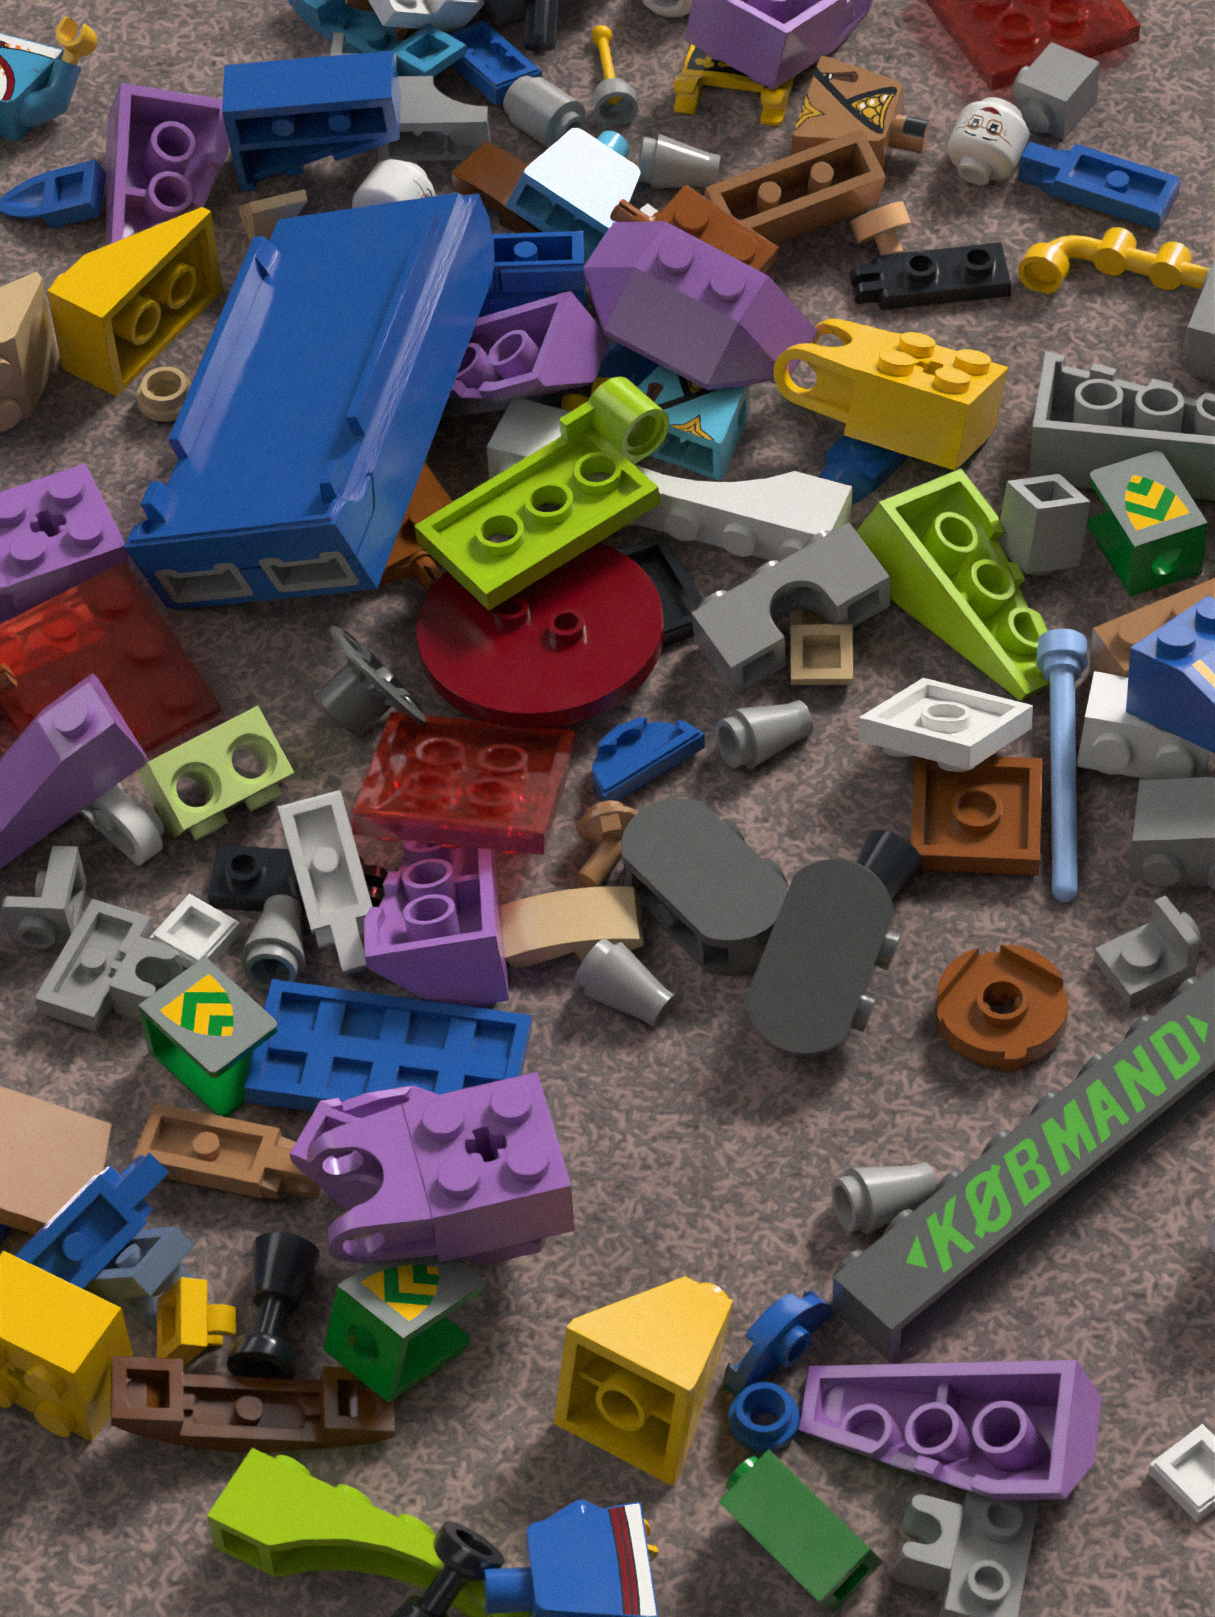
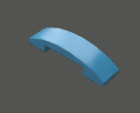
M287 0L309 26L330 42H332L333 33H345L347 53L393 50V54H397L399 77H434L468 54L466 44L431 24L426 25L406 40L399 42L396 38L395 28L383 26L375 12L362 11L354 6L346 5L345 0Z

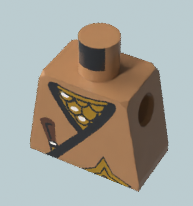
M820 56L792 134V152L796 154L862 129L885 173L894 148L924 154L929 140L931 121L904 115V86L898 80L830 57Z

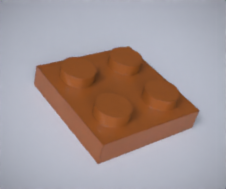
M915 756L911 844L917 849L922 858L923 868L921 870L1039 876L1043 758L990 756L971 770L954 772L940 768L936 761Z

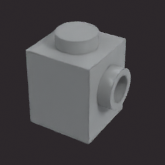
M1051 42L1030 67L1024 66L1016 76L1012 88V96L1016 98V107L1021 111L1022 119L1027 127L1034 132H1045L1064 140L1097 102L1100 62Z
M1060 474L1007 481L1000 519L1004 534L999 539L1005 555L1013 562H1018L1020 569L1026 574L1037 576L1051 574L1054 570L1078 567L1081 559L1090 501Z

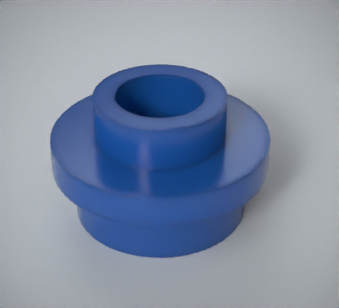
M768 1382L752 1384L739 1393L730 1406V1431L739 1444L752 1451L766 1452L769 1449L772 1452L779 1450L789 1444L797 1434L799 1428L798 1406L792 1396L776 1384ZM760 1413H768L773 1415L777 1422L772 1425L760 1426L752 1423L751 1420Z

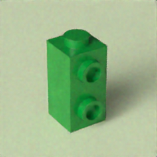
M769 1449L759 1459L753 1456L745 1460L728 1478L725 1485L728 1492L718 1502L831 1613H834L883 1563Z

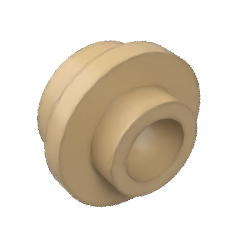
M159 367L149 371L142 378L137 390L136 398L139 410L143 415L152 420H176L192 382L177 368Z

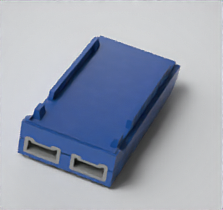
M458 192L279 219L269 241L264 236L253 237L168 438L178 458L167 486L161 481L149 483L141 502V506L148 519L134 525L124 547L144 577L148 578V583L166 608L180 610L189 607L200 608L247 603V601L258 602L287 599L289 597L297 598L346 593L355 590L378 589L491 285L495 265L494 239L489 217L479 193L461 196Z

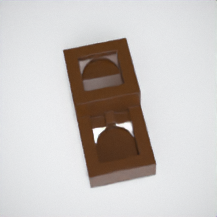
M485 141L451 173L453 190L464 196L479 193L484 205L498 211L499 224L515 233L543 232L505 207L522 173L528 167L520 159Z

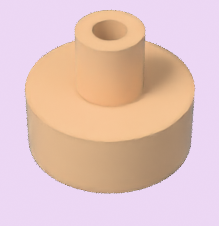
M900 201L867 212L850 221L858 244L875 240L880 255L903 252L897 231L909 226L911 221L904 202Z

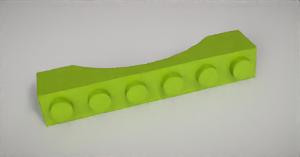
M251 1448L207 1514L214 1548L274 1577L307 1571H357L391 1577L427 1590L444 1564L437 1557L433 1548L435 1534L423 1521L408 1514H399L396 1517L373 1506L363 1493L349 1485L338 1484L335 1488L312 1477L310 1472L301 1463L291 1457L277 1455L273 1458L254 1448ZM467 1580L451 1605L467 1617H529L528 1612L486 1614L483 1583Z

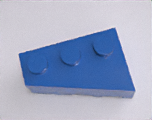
M393 50L225 65L222 115L240 192L253 191L257 189V181L282 172L288 178L304 173L305 164L331 155L335 161H339L399 140L401 91Z

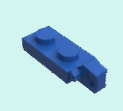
M1029 141L1020 158L1019 181L1041 187L1040 189L1053 197L1157 231L1161 228L1180 192L1181 179L1178 176L1076 143L1072 150L1061 149L1058 151Z
M148 1153L146 1156L139 1155L121 1174L111 1165L107 1166L100 1174L94 1175L14 1256L84 1289L147 1224L144 1219L153 1209L143 1198L169 1172L151 1153Z

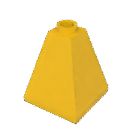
M684 1276L574 1318L566 1327L553 1423L674 1487L682 1474L727 1337L733 1300L729 1299L726 1293L714 1284L698 1283Z

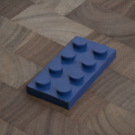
M272 979L264 1010L277 1021L278 1032L253 1051L244 1085L245 1102L314 1112L318 1103L322 1100L339 1098L342 1102L365 1093L412 1085L440 1095L522 1076L532 1032V1015Z

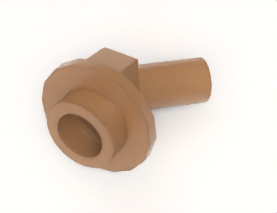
M603 801L589 807L586 814L578 820L576 829L579 837L598 846L577 874L580 882L586 887H600L622 857V836L630 820L637 814L635 809L626 807L619 801Z

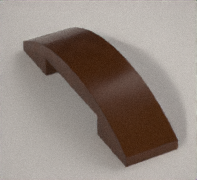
M112 1356L110 1425L149 1439L208 1450L249 1453L251 1448H254L262 1453L365 1445L391 1439L395 1433L394 1399L388 1403L345 1367L323 1366L319 1380L183 1374V1359Z

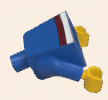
M580 1499L575 1500L545 1520L532 1523L525 1529L523 1567L485 1569L483 1571L486 1614L528 1612L529 1617H658L651 1563L660 1552L656 1546L647 1544L651 1528L647 1520L643 1518L641 1502L601 1508Z

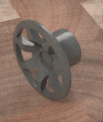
M333 625L328 629L332 638L347 655V664L316 695L326 709L356 737L361 738L391 707L399 708L421 726H425L429 722L423 708L411 693L364 645L342 628Z

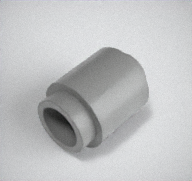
M523 76L517 79L506 92L503 108L505 113L509 115L511 124L549 149L572 128L584 131L585 108L583 104L546 79Z

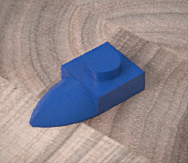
M96 159L47 171L24 181L6 193L0 199V212L14 218L43 219L51 229L100 217L107 173Z
M843 435L826 452V466L818 477L852 486L853 505L874 492L910 456Z

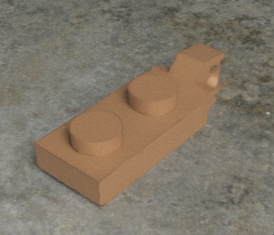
M158 1103L153 1106L132 1157L133 1162L139 1155L146 1156L148 1153H151L169 1172L164 1177L166 1179L257 1198H263L264 1196L267 1199H279L281 1191L318 1199L322 1190L321 1187L291 1162L290 1152L296 1142L282 1137L280 1128Z

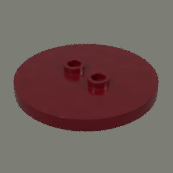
M602 543L595 544L491 610L485 608L446 571L429 590L418 614L416 637L420 662L427 679L438 694L448 703L472 717L489 723L516 728H548L572 724L599 715L621 703L634 693L651 674L659 660L664 642V619L661 599L656 586L637 563L620 551Z

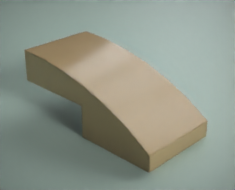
M806 610L790 612L791 685H853V624H829L821 615Z
M605 886L569 889L532 896L500 905L505 959L512 968L529 967L575 952L583 961L589 951L604 938L614 945L622 942L629 950L644 946L639 893L634 887Z

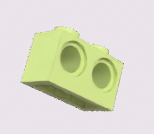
M256 706L147 762L137 774L172 837L175 839L190 831L196 841L227 825L229 822L224 813L245 802L249 811L252 812L281 797L284 793L279 784L289 778L294 771L259 706ZM246 750L257 758L260 765L258 778H245L235 771L232 764L233 751ZM191 778L201 784L205 791V803L203 806L190 807L180 800L176 790L179 779Z

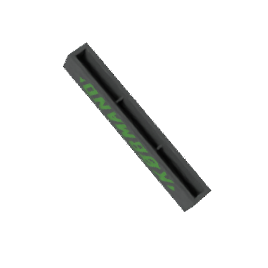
M1215 966L1199 979L1197 977H1190L1184 981L1173 994L1170 1003L1154 1016L1146 1014L1140 1017L1129 1028L1124 1040L1107 1054L1099 1052L1093 1055L1083 1065L1073 1082L1059 1093L1051 1091L1044 1095L1036 1103L1030 1116L1011 1132L1003 1130L996 1134L985 1146L981 1157L965 1170L955 1169L948 1173L939 1182L933 1195L914 1211L906 1209L899 1213L889 1223L883 1236L864 1252L860 1249L855 1250L846 1256L838 1265L833 1275L832 1310L887 1361L892 1363L1215 1094Z

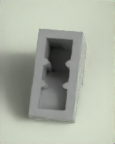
M433 76L398 77L401 91L400 139L377 147L378 161L388 159L401 161L466 160L485 141L490 143L488 106L469 105L448 98L436 89Z

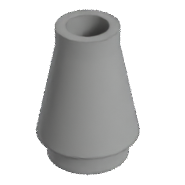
M659 133L657 139L643 137L638 169L641 174L637 182L650 184L649 189L682 188L685 184L689 187H708L717 182L720 155L705 152Z
M800 700L781 705L731 709L725 719L717 722L715 737L720 754L730 767L738 768L745 765L747 769H753L799 739L810 736L813 732V720L809 709Z
M274 895L266 900L263 913L242 949L240 960L245 975L258 988L269 991L272 979L295 982V979L304 971L305 957L301 927L302 906L293 897Z
M605 938L600 940L586 955L575 975V982L585 988V997L638 1018L653 1028L671 1010L676 999V995L667 990L622 942L614 945Z
M926 1162L907 1166L848 1168L844 1177L833 1181L831 1197L835 1214L841 1226L847 1232L861 1230L863 1234L867 1235L890 1223L902 1211L918 1208L933 1195L938 1184L932 1168Z

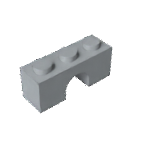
M848 522L832 532L826 530L817 533L804 544L801 550L780 562L773 560L763 564L751 575L749 580L730 591H718L704 599L698 606V609L691 612L694 642L730 691L736 694L786 667L784 636L776 627V623L783 616L792 611L806 610L821 615L829 624H853V627L890 606V576Z

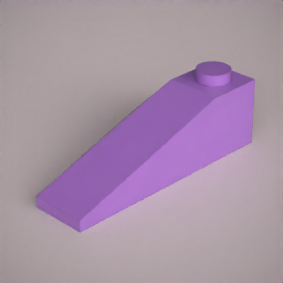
M125 83L120 84L107 119L105 172L107 173L105 180L106 246L200 207L204 208L229 151V140L222 115L223 99Z
M571 291L480 317L476 322L449 397L506 399L549 395L570 388L584 387L589 383L595 382L610 338L604 335L602 328Z
M93 673L41 710L0 759V869L149 761L103 685Z
M482 794L426 803L403 844L405 857L398 871L389 872L383 883L385 896L379 907H370L364 919V946L367 968L427 1001L483 1008L495 1002L508 1001L507 961L504 953L500 897L488 795Z
M1077 1360L809 1366L799 1431L820 1442L995 1500L1066 1499L1095 1463L1102 1396Z

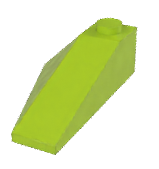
M956 470L880 501L856 532L890 576V599L1021 701L1049 688L1050 682L1045 679L1043 672L1037 666V640L1043 633L1047 632V628L1040 613L1028 608L1019 587L1025 580L1018 562H1008L999 541L1000 537L1004 534V530L997 514L963 470Z

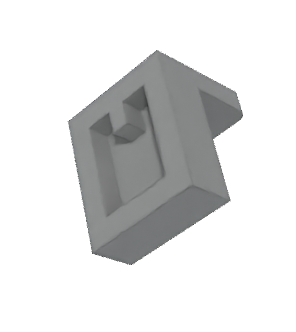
M52 846L47 871H39L37 874L35 897L7 896L4 898L2 913L11 941L21 942L28 947L36 949L48 948L53 944L67 943L79 922L87 886L78 847Z
M1163 896L1153 901L1151 921L1095 948L1094 962L1125 1003L1131 1007L1195 976L1202 939L1194 920L1185 912L1179 913L1166 896Z

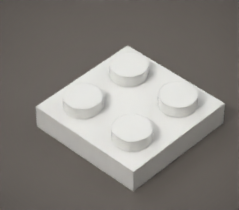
M922 678L860 716L858 741L882 747L883 752L891 756H917L936 761L938 766L944 770L954 772L968 771L1032 729L1033 705Z

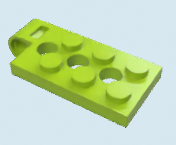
M615 377L607 380L593 392L588 402L559 419L561 431L559 438L414 525L417 543L488 610L496 607L661 504L659 487L634 464L649 456L661 445L669 429V417L663 409L627 378ZM599 472L612 475L609 479L602 482H591L585 479L589 475ZM545 503L554 506L564 505L554 512L536 510ZM496 533L506 536L515 535L510 540L501 543L487 540Z

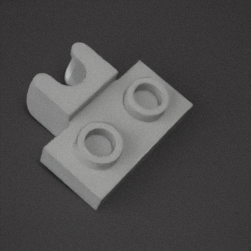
M92 899L35 997L38 1013L95 1032L100 1028L111 1007H114V1012L141 1020L138 1005L156 992L155 987L152 985L153 983L166 985L183 972L181 958L173 947L149 939L153 934L151 917Z
M968 1490L964 1493L962 1505L920 1494L914 1496L906 1509L902 1521V1530L907 1535L924 1540L927 1544L906 1542L893 1567L892 1577L897 1582L937 1591H941L944 1587L945 1591L939 1617H1018L1040 1500H995Z

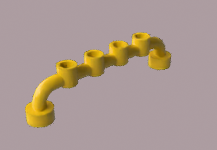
M1115 227L1107 230L1102 240L1071 235L1059 237L1049 243H1036L1030 246L1018 267V275L1022 283L1030 290L1050 294L1057 291L1069 271L1068 259L1077 258L1094 262L1095 267L1103 274L1117 276L1126 270L1149 276L1150 281L1161 289L1174 290L1180 285L1202 290L1205 277L1210 268L1191 263L1192 255L1189 249L1178 242L1164 243L1159 248L1157 254L1136 249L1137 242L1133 234L1126 229Z

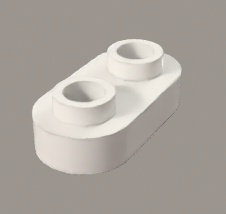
M120 782L79 812L136 865H142L163 849L160 835L165 832L160 817L147 803L141 802L137 804L124 792Z

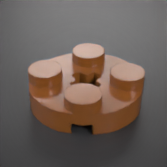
M1000 945V952H988L979 955V948L973 949L954 959L939 979L937 985L936 1027L951 1048L973 1062L986 1066H996L1004 1071L1015 1072L1024 1069L1029 1062L1038 1060L1053 1050L1066 1030L1068 998L1063 989V978L1058 968L1051 961L1031 949L1018 945ZM1006 997L1013 999V1012L1008 1014L995 1013L990 1010L991 1007L986 1002L991 1000L1001 1003Z

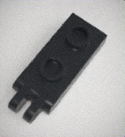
M1002 242L880 255L875 257L870 265L857 266L849 274L851 286L854 288L853 296L855 303L878 302L881 310L1011 296V280Z
M218 845L208 892L210 906L216 909L263 912L264 904L268 898L274 895H287L295 898L302 906V914L307 915L289 849ZM359 856L372 907H379L384 898V892L380 888H384L383 883L388 872L381 866L365 865L364 859Z

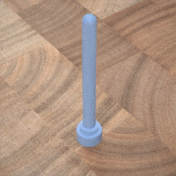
M1054 629L1043 633L1037 640V666L1043 672L1045 679L1050 682L1052 894L1057 901L1068 903L1074 900L1078 893L1075 681L1081 677V672L1087 667V639L1083 634L1075 630Z

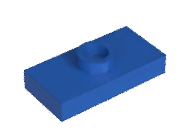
M480 21L448 33V35L466 44L468 53L451 66L495 105L504 102V97L509 87L520 77H542V71L485 21Z

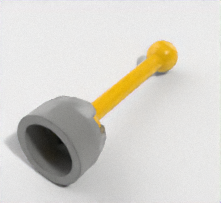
M598 25L591 32V41L594 45L598 46L605 80L600 82L594 90L592 98L594 115L597 121L604 126L630 123L638 113L636 94L629 83L621 78H615L609 44L612 41V32L607 26Z

